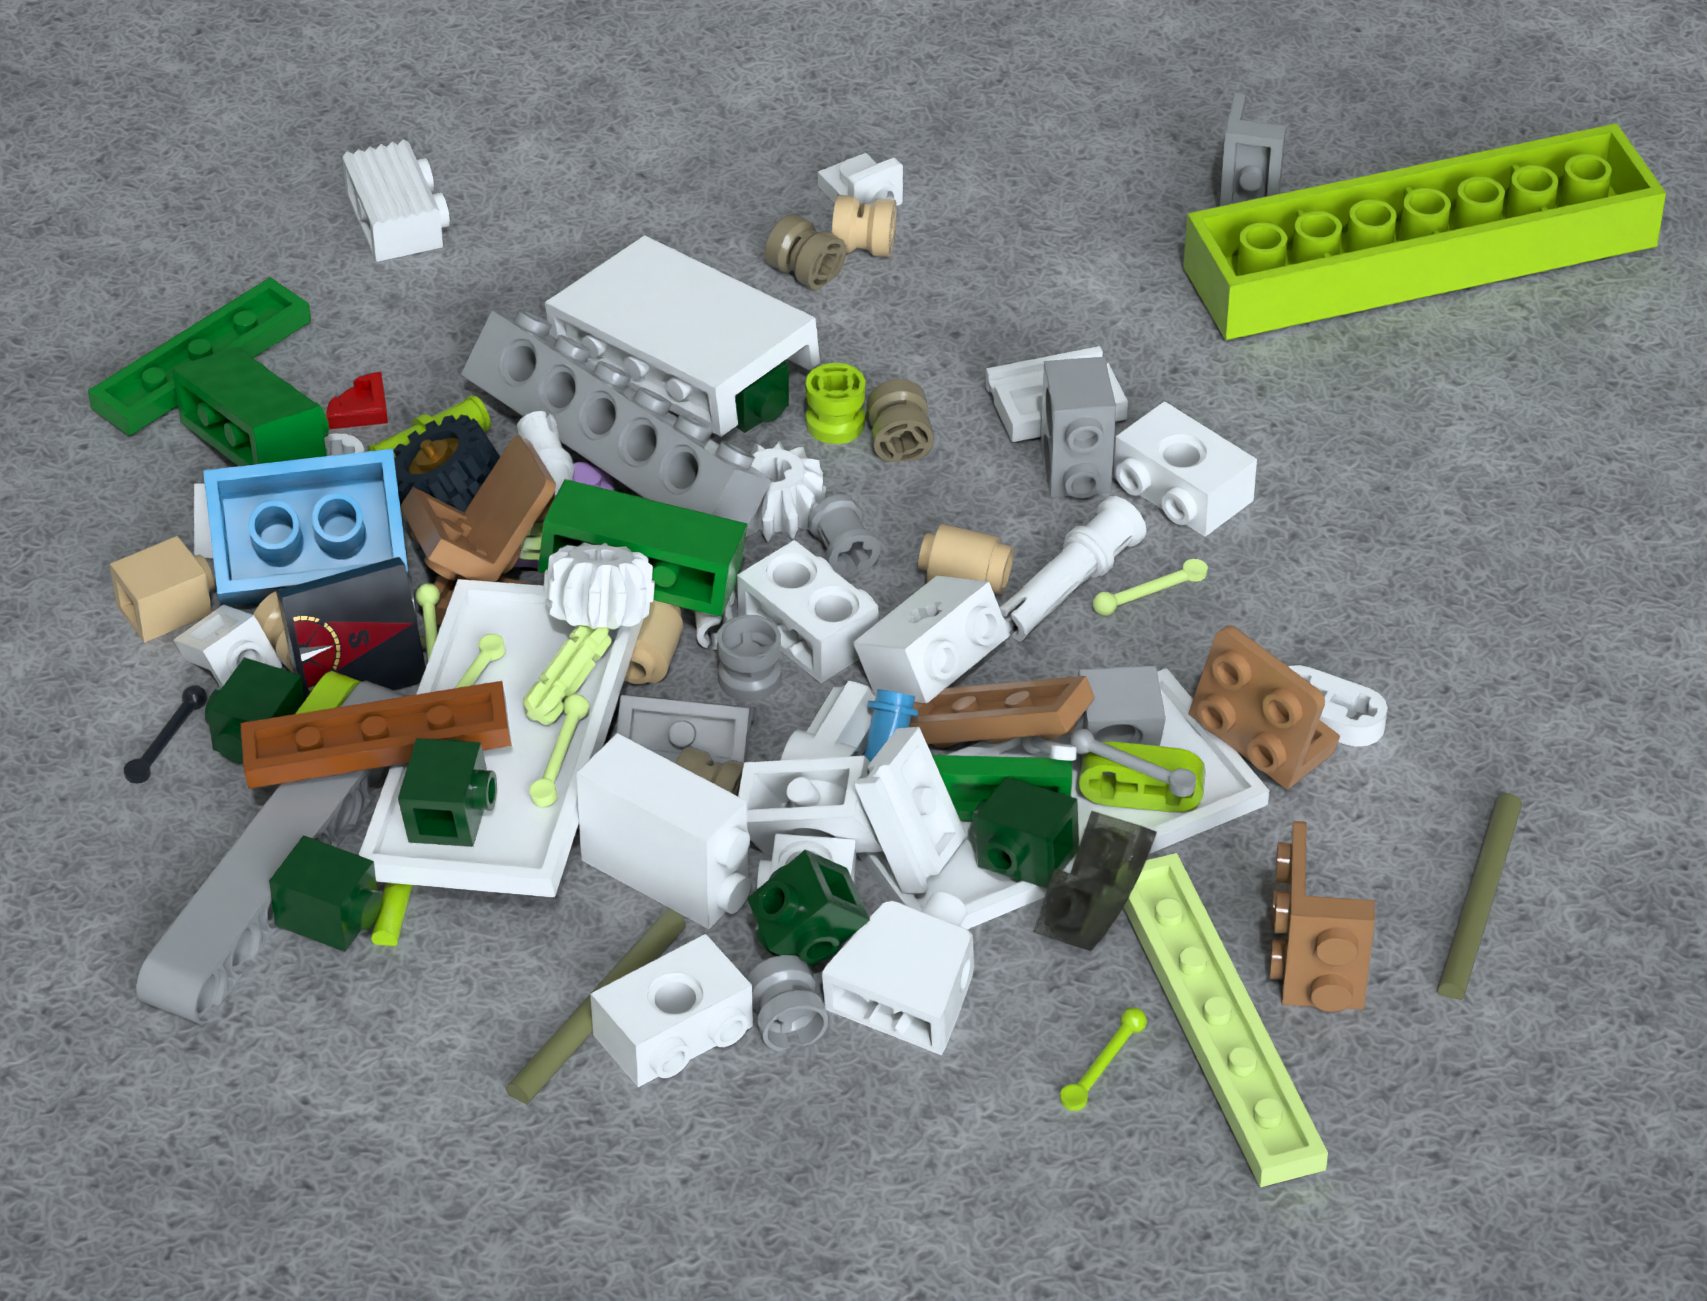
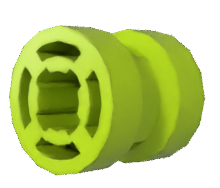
M833 362L814 368L807 375L805 382V397L809 405L806 411V428L808 433L816 440L828 444L848 443L858 438L864 432L866 424V412L863 407L866 397V380L863 373L856 367L846 363Z

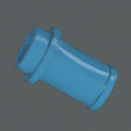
M877 689L875 701H868L867 707L872 708L873 712L864 756L870 762L897 728L909 727L911 716L918 717L919 710L913 709L915 696Z

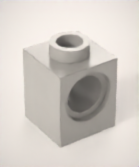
M1156 665L1079 669L1078 676L1087 677L1095 699L1076 721L1075 728L1067 733L1068 735L1082 728L1092 732L1095 740L1100 742L1114 741L1160 746L1166 716Z

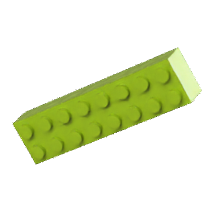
M1614 123L1187 213L1183 268L1225 340L1657 247L1666 192L1619 125Z

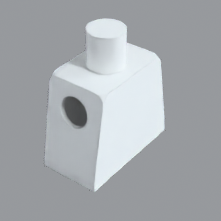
M942 891L934 892L922 911L895 901L882 903L871 915L870 921L851 937L824 968L822 980L825 1009L942 1055L957 1021L974 971L973 935L966 928L960 926L967 915L965 905L955 896Z

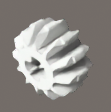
M780 441L772 449H764L754 443L751 454L755 459L751 466L771 478L772 481L747 528L746 537L756 533L758 530H762L767 543H769L775 532L782 531L785 536L793 541L798 527L810 530L808 528V516L811 510L826 498V486H823V472L820 469L819 460L808 459L803 447L787 451L784 450Z
M585 542L579 547L567 545L549 556L548 570H545L543 591L546 592V606L550 609V615L558 620H567L572 626L585 625L590 626L592 629L607 627L613 630L618 628L619 625L632 627L640 623L641 619L649 616L650 602L654 600L655 581L652 580L653 566L648 563V557L640 552H631L626 546L612 547L606 543L591 545Z

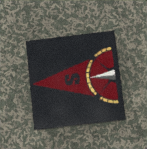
M400 557L276 590L293 673L302 675L305 700L319 680L330 671L361 682L368 681L391 690L421 682L426 665L406 566Z

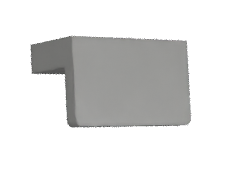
M1234 92L1225 131L1220 206L1280 194L1286 126L1245 121L1246 94Z
M621 695L617 733L673 763L676 762L686 747H693L708 752L714 763H724L728 760L745 763L748 756L751 721L757 720L758 708L642 695Z

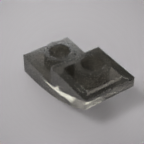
M1091 810L1071 873L1054 868L1033 932L1092 951L1107 933L1127 902L1149 856L1157 831Z

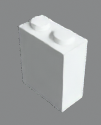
M618 733L576 772L582 861L707 929H710L726 912L734 914L743 906L751 889V880L748 877L750 834L747 831L746 800Z

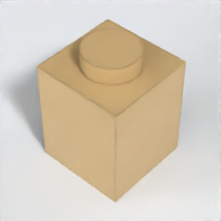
M178 536L110 563L116 606L144 643L212 613L209 591L215 588V580L210 566L202 555L193 556Z

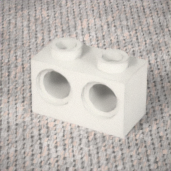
M793 540L737 574L738 616L759 615L776 624L781 633V651L820 683H823L860 659L853 642L878 623V605L866 591L856 589L837 574L825 559L814 556L797 541Z

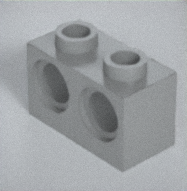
M1105 357L1044 361L1040 449L1050 498L1068 496L1088 498L1095 494L1111 493L1116 403Z

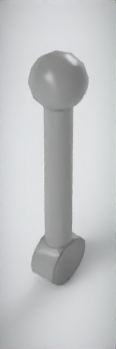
M1080 728L1071 733L1069 744L1077 746V754L1092 752L1169 784L1171 793L1179 797L1189 796L1195 790L1196 776L1188 769L1170 771L1095 740L1093 733L1088 729Z

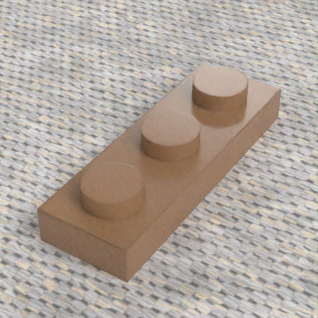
M1086 676L945 688L927 704L914 702L913 709L919 710L918 717L911 716L909 727H920L926 743L933 744L936 748H945L958 742L986 740L987 743L998 744L1012 738L1040 736L1042 739L1050 740L1064 736L1072 731L1077 724L1076 721L1092 703L1095 696Z

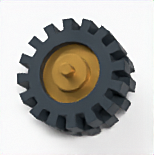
M453 415L445 416L439 426L435 420L425 424L426 431L420 435L415 430L407 436L410 443L407 445L398 444L393 450L396 455L394 462L400 506L412 487L465 512L499 460L500 455L474 418L471 420L468 415H460L456 420Z

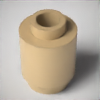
M941 524L936 535L926 533L920 549L918 569L927 571V583L937 575L989 581L993 593L1003 595L1012 570L1014 547L1001 544V538L998 536Z
M655 600L650 602L649 616L643 619L624 679L626 682L632 684L657 683L665 677L683 631V621L679 606Z

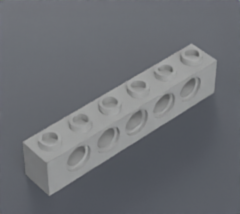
M521 309L516 317L491 311L461 373L462 376L523 417L536 411L546 412V418L549 414L553 415L556 420L559 439L562 443L644 498L748 523V528L772 481L771 478L751 466L755 459L752 454L726 441H721L720 445L709 439L713 432L712 428L688 415L679 414L677 418L668 411L672 405L669 400L646 388L639 387L637 391L628 386L631 376L611 364L603 361H598L597 365L588 360L591 350L583 344L563 335H559L557 339L548 334L552 325L543 318Z

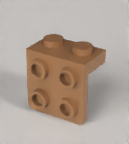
M516 435L506 447L465 512L412 487L400 508L412 529L410 532L411 537L421 545L426 555L424 561L432 570L450 580H456L461 575L469 580L496 582L501 574L507 573L515 565L520 555L521 543L534 523L540 522L546 517L555 499L556 482L532 443L520 435Z
M1227 625L1215 634L1188 713L1189 716L1287 790L1335 752L1340 739L1338 733L1319 720L1325 706V698L1319 689L1236 627Z
M1293 821L1291 842H1278L1275 883H1286V889H1273L1271 929H1274V933L1284 934V939L1272 938L1269 978L1283 980V1005L1314 1006L1327 1012H1338L1344 1009L1364 1010L1375 924V900L1305 896L1307 822Z

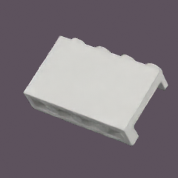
M645 235L545 302L547 321L552 325L549 331L551 336L557 339L559 335H563L583 344L591 350L588 360L596 365L598 361H603L623 370L631 376L628 386L636 391L639 387L646 388L663 396L672 403L670 411L678 415L685 414L701 421L712 428L713 433L721 437L738 425L735 403L736 394L786 359L808 370L813 369L820 363L815 317Z

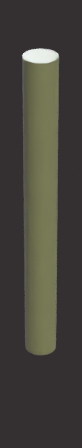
M1503 793L1496 799L1438 987L1439 995L1463 1000L1522 808L1521 800L1513 794Z
M665 910L591 993L658 959L685 929L686 923L683 917L674 910ZM590 994L507 1085L506 1091L509 1096L527 1105L593 1032Z

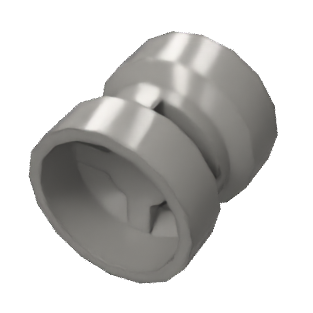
M741 615L728 620L718 630L717 654L721 660L718 666V682L722 691L728 696L741 701H757L772 695L781 685V664L778 660L781 653V633L777 625L771 620L759 615Z
M780 955L759 963L749 972L746 979L752 984V1007L759 1013L757 1016L758 1027L763 1041L769 1048L776 1051L790 1049L785 1033L797 1031L802 1046L813 1044L824 1035L829 1026L828 1015L823 1001L817 994H814L816 991L815 979L808 963L795 955Z

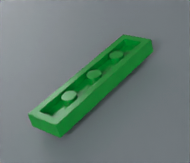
M269 277L89 389L90 408L128 436H131L178 406L172 373L173 367L238 347L254 358L311 322L309 303Z

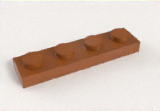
M502 681L240 723L243 767L248 789L409 763L416 738L481 742L483 750L512 746L506 697Z

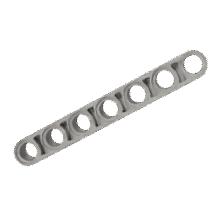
M363 681L354 688L340 707L408 695ZM390 766L281 783L143 962L136 984L138 1000L198 1024H206L209 1018L204 1017L212 1004L217 1006L221 1004L244 973L239 968L247 958L254 960L278 928L273 924L275 921L269 884L271 877L303 835L338 848L346 838L341 833L349 823L355 825L379 794L374 792V789L381 780H386Z

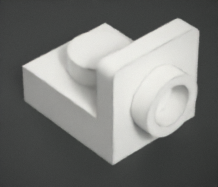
M863 153L818 171V187L834 203L837 195L855 196L861 203L865 204L873 203L878 198L896 200L897 205L902 204L903 165L896 158H891L877 164L867 153Z
M222 605L173 639L182 656L190 663L210 670L221 688L244 657L282 668L280 659L277 657L255 616L227 605Z

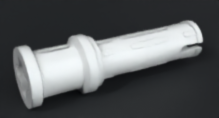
M1118 496L1107 497L1098 505L1097 515L1088 524L1076 526L1066 534L1062 552L1043 567L1013 597L999 607L1008 631L1010 632L1015 626L1018 627V630L1011 635L1012 638L1019 642L1023 641L1034 627L1054 611L1090 576L1096 578L1105 575L1113 568L1116 555L1126 546H1136L1145 538L1147 532L1145 521L1131 503Z

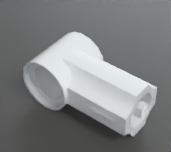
M848 681L842 687H833L807 732L798 729L790 736L781 760L862 756L866 749L873 709L868 708L867 704L868 701H875V696L870 688L853 681Z

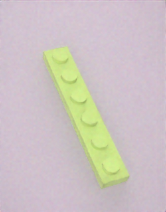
M1174 853L1114 868L1113 887L1259 1186L1264 1187L1325 1171L1328 1152L1178 854Z

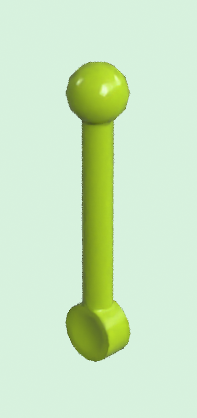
M1136 1007L1127 1008L1123 1011L1120 1018V1028L1078 1083L1069 1084L1062 1088L1060 1103L1064 1108L1078 1111L1086 1106L1088 1091L1132 1033H1139L1145 1029L1147 1017L1144 1011Z

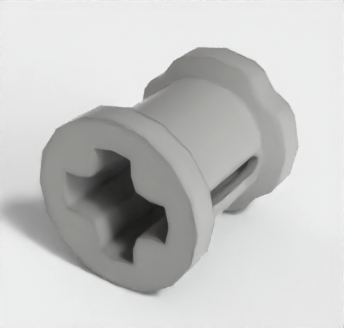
M837 494L825 498L811 510L808 516V528L819 541L824 543L827 549L826 561L837 574L842 576L871 568L881 553V545L874 533L865 529L862 525V510L858 503L853 501L849 495Z

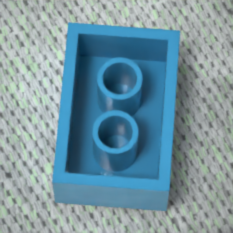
M393 449L203 470L217 594L221 606L227 605L230 607L261 603L269 594L276 590L400 557L405 563L408 576Z

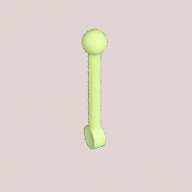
M1189 559L1185 561L1183 569L1116 594L1100 592L1093 600V608L1097 614L1109 616L1115 612L1119 605L1188 580L1197 582L1205 579L1208 566L1202 560Z
M425 583L416 590L415 598L417 603L423 608L427 661H429L438 636L435 605L440 600V592L433 584Z
M487 634L479 640L480 653L455 688L472 686L489 661H495L504 656L506 652L505 645L500 635Z
M571 695L564 702L566 717L543 777L533 782L529 788L533 804L538 807L550 806L558 798L554 784L578 720L583 719L589 712V702L582 695Z

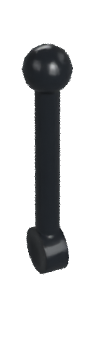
M191 685L183 691V703L140 759L131 760L125 765L124 775L127 781L138 784L149 779L151 765L193 710L202 708L206 704L207 693L204 688L198 685Z

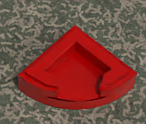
M381 372L366 374L354 379L353 387L346 390L338 398L335 395L329 401L326 411L329 430L388 423Z

